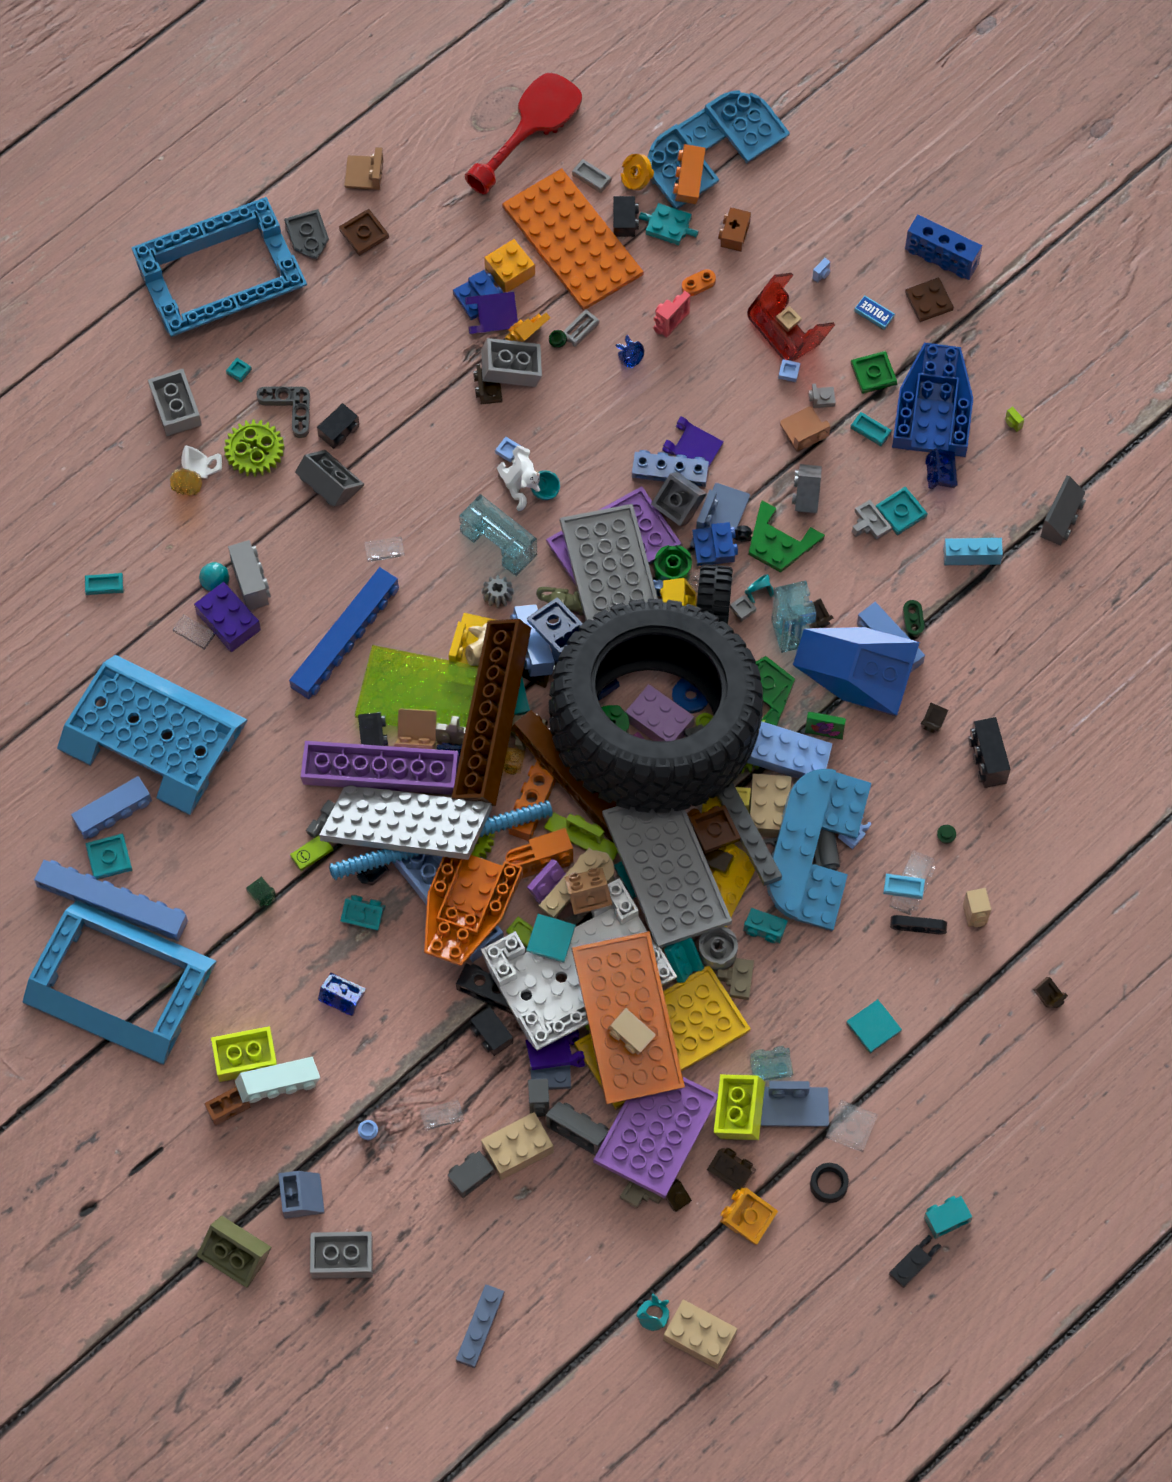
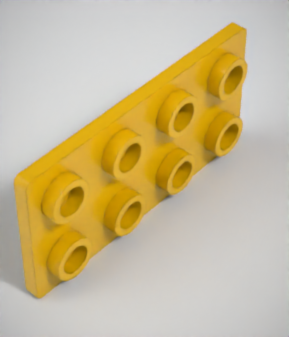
M468 613L463 614L461 622L458 621L450 648L449 665L445 675L446 682L474 688L478 666H471L467 662L466 647L476 642L478 638L469 632L468 628L473 626L482 627L489 620L494 619Z
M734 844L728 845L724 849L725 852L734 855V860L727 873L724 874L710 868L730 917H732L755 871L747 853Z

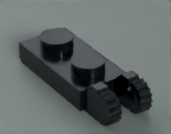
M930 1235L925 1237L919 1245H916L889 1272V1275L903 1288L932 1260V1257L942 1247L940 1244H937L928 1254L922 1250L931 1242L932 1237Z

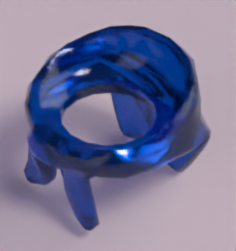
M626 335L625 342L627 345L616 344L615 346L622 350L618 352L621 364L632 368L642 361L645 350L639 341L633 342Z

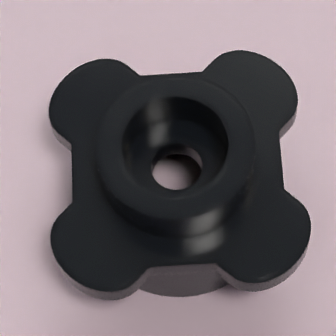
M738 526L735 529L736 535L734 539L740 542L751 541L753 531L748 526Z

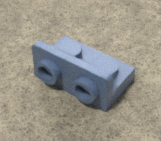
M570 1065L531 1070V1080L548 1079L549 1090L571 1089Z

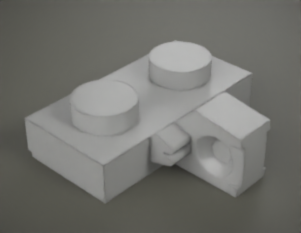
M871 500L855 508L854 512L859 519L857 524L853 526L852 533L856 537L864 532L866 534L871 532L877 540L892 530L891 525Z

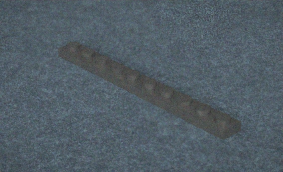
M700 724L684 730L685 737L698 732L703 728V725ZM732 783L722 793L717 795L721 806H726L741 837L740 842L763 886L782 880V874Z

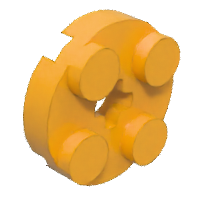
M631 154L626 157L622 164L624 170L621 173V180L625 187L629 189L642 190L654 176L650 160L643 154Z

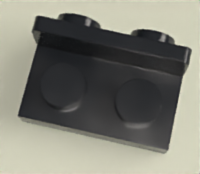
M381 712L359 714L358 722L361 745L388 746L387 734L383 735L382 728L386 727L385 715L381 716Z

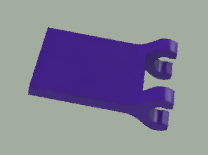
M514 291L465 297L466 305L477 304L479 319L478 326L469 327V334L506 330L518 322Z
M680 416L676 428L683 430L684 433L677 445L670 440H666L662 451L675 456L685 455L690 459L702 457L706 459L705 461H709L710 466L724 441L692 425L686 418Z
M576 1030L539 1050H536L528 1039L525 1040L531 1070L565 1065L584 1067V1052L577 1051L571 1054L569 1045H574V1042L579 1040V1031Z

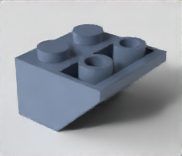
M304 1171L278 1173L284 1219L325 1213L319 1173Z

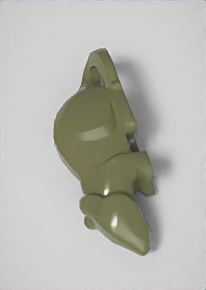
M539 587L537 589L536 595L541 601L549 603L558 597L570 611L579 612L580 616L584 615L578 591H575L572 595L568 593V589ZM543 592H552L549 595L542 594Z

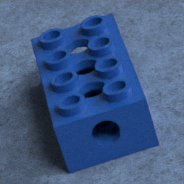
M917 215L907 231L905 250L910 254L924 258L929 263L940 266L943 270L955 273L960 278L970 280L979 265L983 245L923 216Z

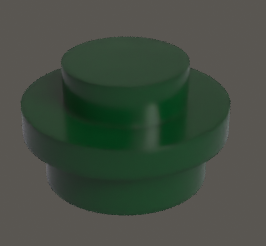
M554 330L549 335V343L554 348L563 347L567 341V336L562 330Z
M942 825L937 830V838L942 843H951L956 838V830L951 825Z

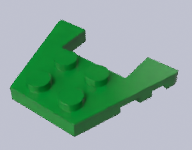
M762 500L748 555L781 573L798 560L802 554L810 551L815 544L823 541L825 535L810 527L801 541L794 539L768 524L776 513L777 508Z
M764 656L756 661V665H758L761 676L763 702L771 709L762 720H765V723L777 726L795 683V678L767 656Z

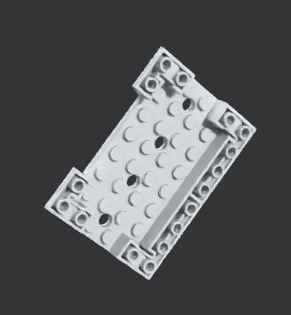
M620 878L608 884L612 905L591 910L593 918L575 927L564 963L529 952L525 953V947L516 931L481 949L490 974L528 1041L536 1050L588 1024L571 948L647 932L638 916L639 910ZM652 940L661 984L664 985L676 979L677 976L661 948H658L657 944L655 945ZM564 974L567 980L560 983L556 980V976ZM529 992L532 994V998L525 1001L521 998V994Z

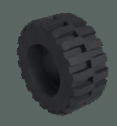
M704 564L700 567L697 607L701 608L702 613L708 611L718 617L719 622L723 621L728 625L733 569L729 566Z

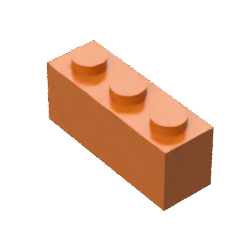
M684 144L683 149L679 150L677 161H680V167L677 166L675 173L678 182L674 183L673 194H676L675 201L691 204L697 203L706 148Z

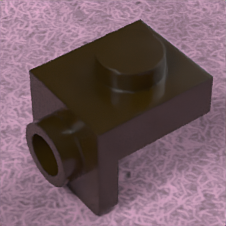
M821 598L803 607L812 627L824 628L830 624V620L834 619L832 615H829Z
M931 702L921 722L924 725L923 729L932 733L935 730L940 731L949 710Z
M1046 977L1033 988L1046 1008H1059L1064 1004V999L1068 997L1066 993L1059 990L1050 977Z
M675 1179L666 1196V1200L673 1211L677 1212L692 1200L681 1181Z

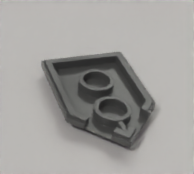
M319 209L285 218L284 221L294 250L317 260L329 241Z

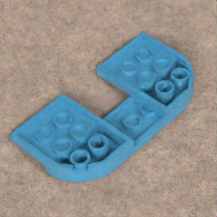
M741 90L724 93L706 104L702 110L679 125L672 126L655 139L647 156L654 170V176L650 181L653 185H657L673 208L679 209L686 204L685 202L675 201L676 194H673L674 183L678 182V178L675 177L677 166L680 167V161H677L679 150L683 149L684 144L704 147L706 151L727 137L743 160L749 163L790 135V132L761 97L753 93L740 92ZM705 160L699 195L719 182V178Z
M817 769L802 776L791 788L786 799L775 849L772 853V857L782 874V880L766 885L768 895L771 897L777 910L783 915L823 929L834 930L848 874L812 864L821 829L854 839L858 837L871 782L837 773L833 769Z

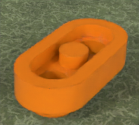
M705 269L685 278L682 282V292L686 291L690 296H695L712 288L716 282L715 273L712 270Z

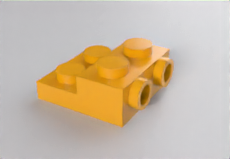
M538 313L532 319L528 318L525 321L520 319L508 329L510 333L505 336V340L524 342L551 317L547 313L543 315Z
M748 1188L737 1189L731 1197L734 1201L730 1207L726 1206L722 1210L720 1216L723 1218L720 1222L735 1233L745 1237L754 1245H757L778 1210Z

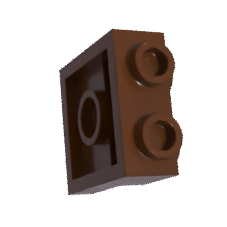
M725 805L720 807L714 806L704 813L697 812L689 818L704 854L739 842L741 839Z

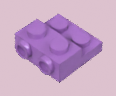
M551 859L527 888L540 905L567 873L564 872L557 861Z

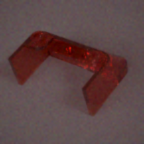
M784 273L775 274L748 308L747 315L749 320L782 359L795 361L819 346L835 324L834 322L817 324L806 333L796 325L787 332L775 320L776 316L785 310L789 303V295L784 287L793 277V274Z

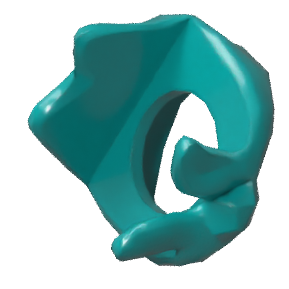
M768 574L758 578L744 592L752 603H755L752 592L765 587L770 597H775Z
M652 1294V1300L645 1301L637 1312V1317L642 1327L650 1331H657L663 1328L669 1319L670 1312L666 1306L669 1300L661 1301L655 1294ZM651 1306H657L662 1310L663 1315L660 1319L650 1316L646 1312L647 1309Z

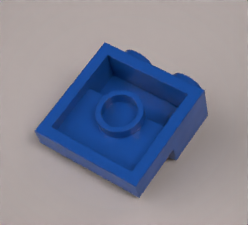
M485 270L468 278V282L453 289V294L470 320L478 317L477 304L466 305L465 297L503 293L499 286L495 287L493 284L495 281L492 274H487Z
M730 522L711 524L710 528L692 530L697 566L735 562V555H738L737 544H733L732 538H735V529L730 527Z

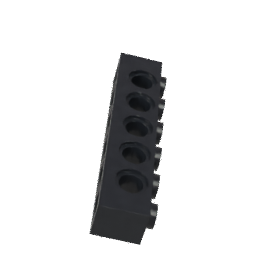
M466 963L456 982V990L514 1015L502 993L496 994L493 992V989L498 988L490 972L483 971L476 964L469 965ZM477 980L485 981L481 986L475 984ZM524 992L521 994V998L528 1001L532 998V994Z

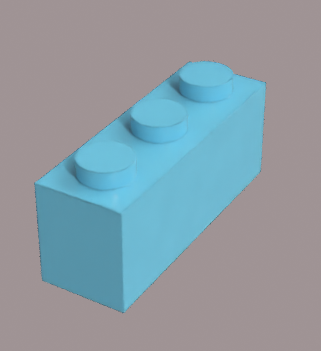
M1002 538L945 539L943 547L944 565H1000L1003 556Z

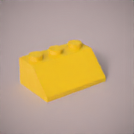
M685 578L663 580V588H661L663 602L667 603L668 600L682 602V606L690 604L697 607V593Z

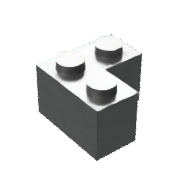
M800 464L799 470H795L794 487H797V494L793 493L792 498L795 511L817 513L822 466Z

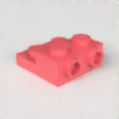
M684 291L681 295L675 297L673 303L667 299L663 304L658 305L655 310L656 316L653 318L656 322V325L653 327L656 333L668 337L690 313L689 293Z

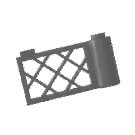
M821 829L814 854L816 859L815 865L836 871L840 867L835 833ZM778 837L763 840L766 845L771 844L775 847Z

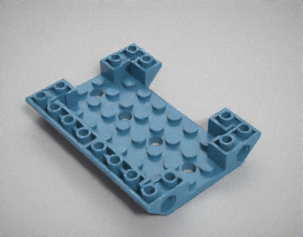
M114 655L103 662L64 724L57 749L91 766L100 751L99 745L163 776L156 798L191 815L209 785L208 777L224 751H230L248 720ZM100 699L106 701V704L102 707L96 706V702ZM138 716L139 720L136 723H130L129 718ZM166 732L173 734L168 740L162 738V735ZM198 749L206 750L203 756L195 754Z

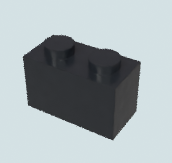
M613 196V233L616 237H635V230H639V219H635V214H639V203H635V196Z
M342 403L317 426L318 436L334 449L338 445L343 444L346 437L359 428V416Z
M488 1007L471 1019L470 1030L476 1038L479 1036L483 1041L481 1044L487 1053L491 1052L495 1056L513 1044V1036L491 1007Z

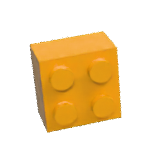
M515 239L484 257L485 269L488 273L492 274L494 280L504 292L513 290L535 276V264Z

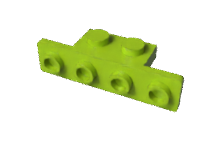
M553 812L552 817L548 819L544 826V829L549 832L566 828L572 844L586 851L590 848L606 852L612 861L618 854L615 844L604 838L602 828L597 824L586 822L580 815L574 816L569 814L565 818Z

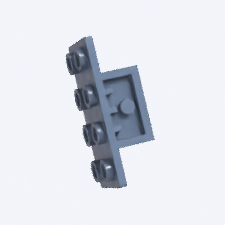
M715 483L713 490L708 492L697 519L696 529L710 528L711 524L730 522V527L736 529L750 494ZM693 538L690 543V547L694 548Z
M769 1081V1087L764 1089L760 1126L828 1127V1088L810 1087L809 1081Z

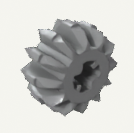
M497 575L496 579L490 577L489 582H484V588H482L484 601H489L490 606L494 603L497 608L501 603L506 606L507 601L512 600L511 595L514 594V589L511 588L512 583L511 581L507 582L506 577L500 579Z

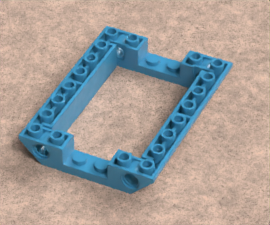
M267 197L131 247L141 276L163 325L171 337L307 286L294 255H291L281 234L279 222ZM259 229L280 277L190 310L180 316L176 301L172 299L163 279L160 265Z
M76 900L64 911L28 979L22 1002L164 1065L182 1031L180 1024L195 995L200 996L217 961ZM84 924L91 929L185 969L153 1032L51 988L58 979L56 971L72 941L77 943L82 934L81 930Z

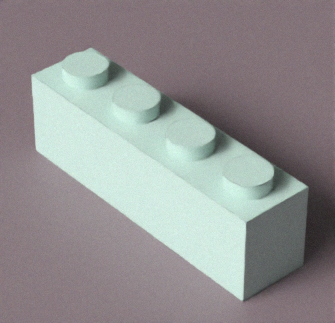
M308 1057L240 1073L235 1080V1084L243 1103L248 1101L255 1103L265 1097L272 1099L283 1093L289 1095L300 1089L310 1090L316 1086L320 1075L313 1057Z

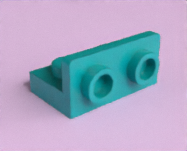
M351 895V897L345 898L341 922L379 930L383 911L386 907L381 905V901L370 899V902L362 900L363 897L358 895Z
M751 908L744 923L743 931L752 937H762L769 943H780L788 920Z
M692 938L668 945L664 949L667 959L677 976L676 980L678 983L685 982L693 971H702L704 969Z

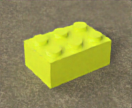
M270 1026L211 1037L219 1082L237 1079L239 1074L277 1065Z
M720 1074L714 1133L720 1139L759 1140L765 1081L758 1075Z

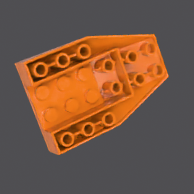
M470 855L468 860L443 857L427 895L424 953L462 966L502 920L523 877V867L504 861L503 865H499Z

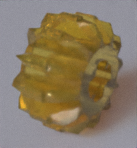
M177 469L170 478L171 490L182 495H197L202 486L201 475L189 469Z

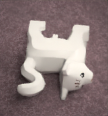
M517 445L513 450L515 457L512 460L513 465L505 468V463L501 462L497 470L514 500H519L516 509L521 511L526 507L527 498L523 493L518 492L521 488L525 487L533 488L539 492L540 473L534 471L533 463L528 458L530 450Z

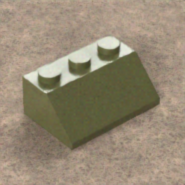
M221 1215L210 1225L197 1257L247 1288L264 1265L272 1247Z

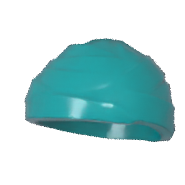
M542 470L539 472L540 481L538 485L540 491L537 492L533 488H531V491L538 499L550 500L559 493L560 480L555 473Z
M211 562L201 569L199 580L202 587L212 591L222 582L229 583V572L221 563Z

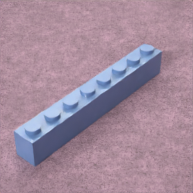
M43 860L34 879L36 886L72 901L77 900L116 918L179 941L188 922L185 912L181 909L168 908L165 903L160 901L155 903L150 901L145 895L139 894L137 896L132 894L129 889L123 887L119 889L108 881H98L90 874H80L78 870L72 867H62L60 863L54 860H50V862Z

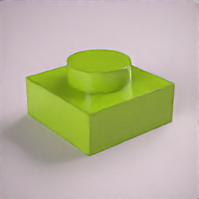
M1012 406L1007 410L1005 420L1009 427H1013L1018 432L1023 428L1024 418Z

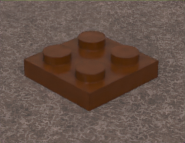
M370 209L365 210L339 226L340 232L359 256L389 238L388 232Z
M939 277L907 288L905 291L919 322L945 314L954 309Z

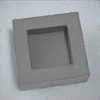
M746 595L730 604L731 610L740 621H743L757 610Z

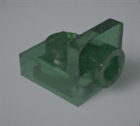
M262 876L246 887L247 892L260 907L269 905L276 897L274 888L270 887Z

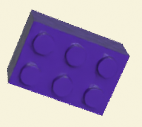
M222 582L194 603L197 615L230 652H233L261 631L259 620L225 582Z

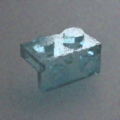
M780 1046L773 1048L771 1051L760 1049L750 1054L752 1075H758L764 1081L793 1076L790 1048Z

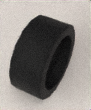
M830 1162L816 1167L810 1181L811 1192L815 1198L825 1203H834L842 1199L847 1192L849 1184L848 1174L844 1168ZM824 1172L836 1173L841 1179V1188L834 1194L822 1192L817 1183L821 1174Z

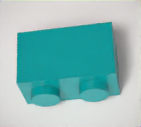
M952 1196L946 1199L944 1204L940 1206L936 1204L926 1210L924 1219L935 1239L971 1222L972 1215L962 1196L957 1198Z

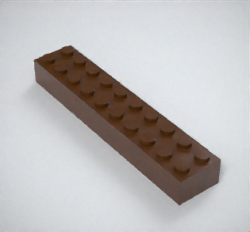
M521 619L489 620L487 622L451 799L482 801L496 806L531 633V627Z

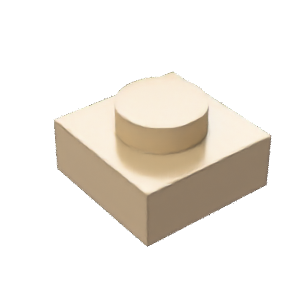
M790 306L775 318L787 332L800 323L802 319Z

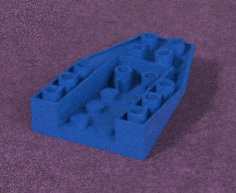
M932 343L923 344L899 390L892 448L966 457L973 394L961 347Z
M866 627L804 629L793 666L843 701L897 717L920 642Z

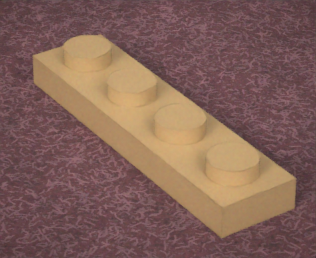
M588 848L540 903L539 908L550 917L556 918L571 901L565 877L575 872L582 873L591 868H600L605 862L604 859Z

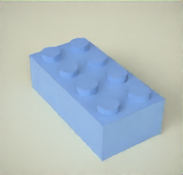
M761 721L759 735L747 763L800 779L813 770L827 768L833 743Z

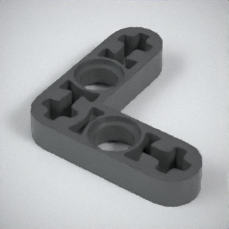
M261 387L257 390V401L261 405L293 406L292 430L295 437L304 438L309 434L310 393L306 387ZM264 393H267L266 399L262 397ZM280 393H287L288 397L282 400L278 397ZM301 393L304 394L303 403H300L299 396ZM299 409L306 410V414L303 416H298L296 412ZM299 422H302L303 425L301 432L298 431Z

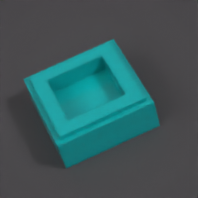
M236 358L226 370V374L241 383L250 373L252 367Z

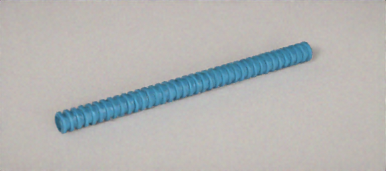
M545 800L544 803L539 802L538 805L535 803L533 806L528 805L527 808L522 807L521 810L518 808L516 811L511 810L510 813L504 812V815L498 814V817L496 815L493 818L488 817L479 837H483L484 834L486 836L489 833L494 834L495 831L500 832L501 829L503 831L506 828L511 829L512 826L518 827V824H528L529 821L535 822V819L541 820L542 817L543 819L547 816L552 817L551 804L548 800ZM379 849L377 852L372 851L371 854L365 853V856L359 855L358 858L356 856L353 859L348 858L347 861L342 860L341 863L336 862L334 865L331 863L329 869L332 878L337 880L338 877L342 879L343 876L355 875V872L361 873L362 870L364 872L367 869L372 870L373 867L378 868L379 865L382 867L384 864L389 865L390 862L396 863V860L402 861L403 858L406 860L409 856L413 858L414 855L419 856V853L388 849L380 851Z

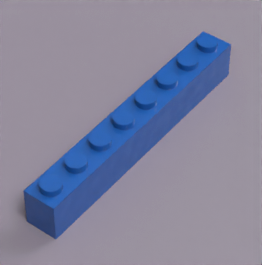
M381 567L377 569L290 678V687L307 699H310L312 695L315 696L319 692L320 685L323 681H327L330 678L331 671L335 666L338 667L341 664L346 652L349 653L353 649L354 642L364 635L365 628L372 624L377 617V613L387 606L388 599L396 595L399 590L398 578Z

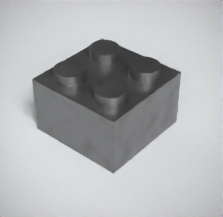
M679 472L669 474L651 505L679 526L689 523L707 493Z

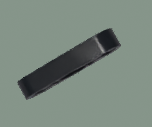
M894 915L891 916L890 928L899 931L942 935L947 933V922L941 919Z

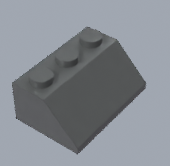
M326 450L304 455L295 471L303 482L308 483L314 492L320 494L329 505L334 507L345 504L364 486L361 480Z
M1068 475L1045 518L1040 536L1060 546L1064 540H1068L1071 534L1069 528L1071 524H1076L1079 517L1077 512L1082 510L1086 503L1084 499L1085 491Z
M558 1102L546 1115V1127L596 1156L609 1132V1128L602 1123L596 1124L591 1121V1117L585 1113L579 1114L574 1111V1107L570 1104Z

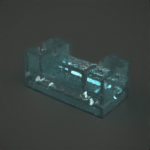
M481 494L459 515V522L461 523L460 532L473 543L482 535L501 548L503 556L502 566L515 576L537 556V538Z
M806 581L774 588L771 621L781 653L798 649L803 630L810 629V626L806 624L816 621V611L813 602L809 601L808 596H810Z

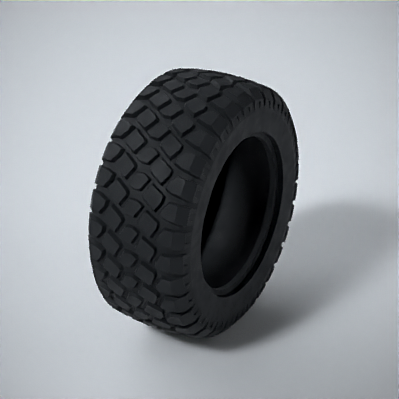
M639 599L629 601V605L620 603L611 606L610 611L604 609L593 616L594 620L588 619L579 627V632L575 631L567 641L568 646H564L558 658L559 662L555 666L552 676L555 680L551 682L549 696L552 697L549 700V714L551 717L549 718L551 734L554 735L552 739L556 751L560 752L559 757L565 767H570L569 773L577 782L583 781L582 786L592 794L599 793L598 797L608 803L615 801L616 806L628 810L631 807H635V810L638 812L650 813L651 810H654L656 813H670L671 809H674L676 812L686 810L691 805L696 807L707 802L709 798H714L722 793L726 787H729L736 780L738 774L742 772L756 744L762 720L763 689L761 676L755 658L750 649L746 648V643L738 634H734V630L723 621L719 622V618L708 611L702 613L701 608L690 604L682 606V602L668 600L665 603L662 599H648V602ZM637 671H661L681 677L695 686L709 703L714 717L701 730L688 737L673 741L645 740L633 736L616 726L602 710L597 696L609 683L623 675Z

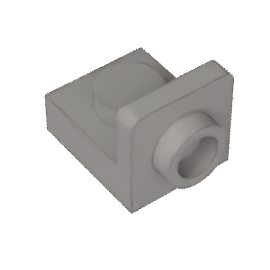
M816 383L812 384V389L808 391L809 401L813 403V408L834 407L836 404L834 387L816 388Z

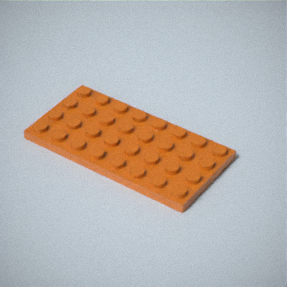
M562 168L502 203V207L583 311L644 275L641 267Z
M650 931L572 947L571 950L606 1105L684 1088L685 1085ZM625 1008L656 1034L638 1055L630 1053L624 1047L626 1044L621 1039L618 1041L609 1033L611 1030L608 1027Z

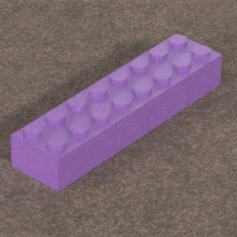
M305 741L301 780L303 785L330 787L353 785L355 787L452 795L460 757L458 751Z

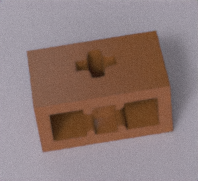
M730 207L729 213L724 215V229H720L719 232L720 247L742 252L751 221V212Z
M237 1086L204 1103L215 1126L251 1108L249 1101L242 1102Z

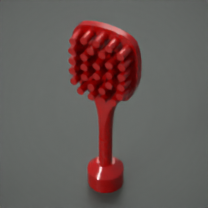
M545 73L534 80L525 90L518 103V113L521 121L515 132L487 164L475 163L466 172L465 180L469 186L480 194H487L496 184L494 171L522 141L539 131H543L545 135H548L551 131L557 133L558 128L563 127L582 103V93L579 88L568 79L555 73Z

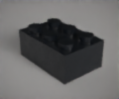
M993 717L974 721L972 729H970L968 741L970 747H973L975 752L973 760L974 764L979 767V782H983L984 788L1007 784L1011 769L997 718Z

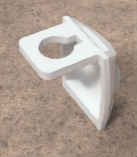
M184 447L181 461L182 467L188 473L208 479L209 475L221 471L222 456L220 454L207 458L206 455L193 447ZM217 460V465L214 469L208 468L212 461Z

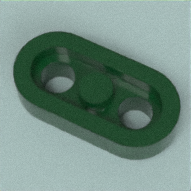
M909 600L903 606L905 631L911 637H919L923 634L925 627L922 606L916 600ZM916 627L918 630L914 631L911 628Z

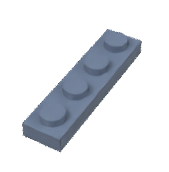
M485 1284L456 1357L457 1362L473 1368L476 1367L504 1296L503 1290Z

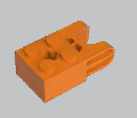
M566 828L529 839V844L509 850L505 860L506 862L523 867V879L539 874L551 859L557 861L561 868L569 866L573 862V846Z

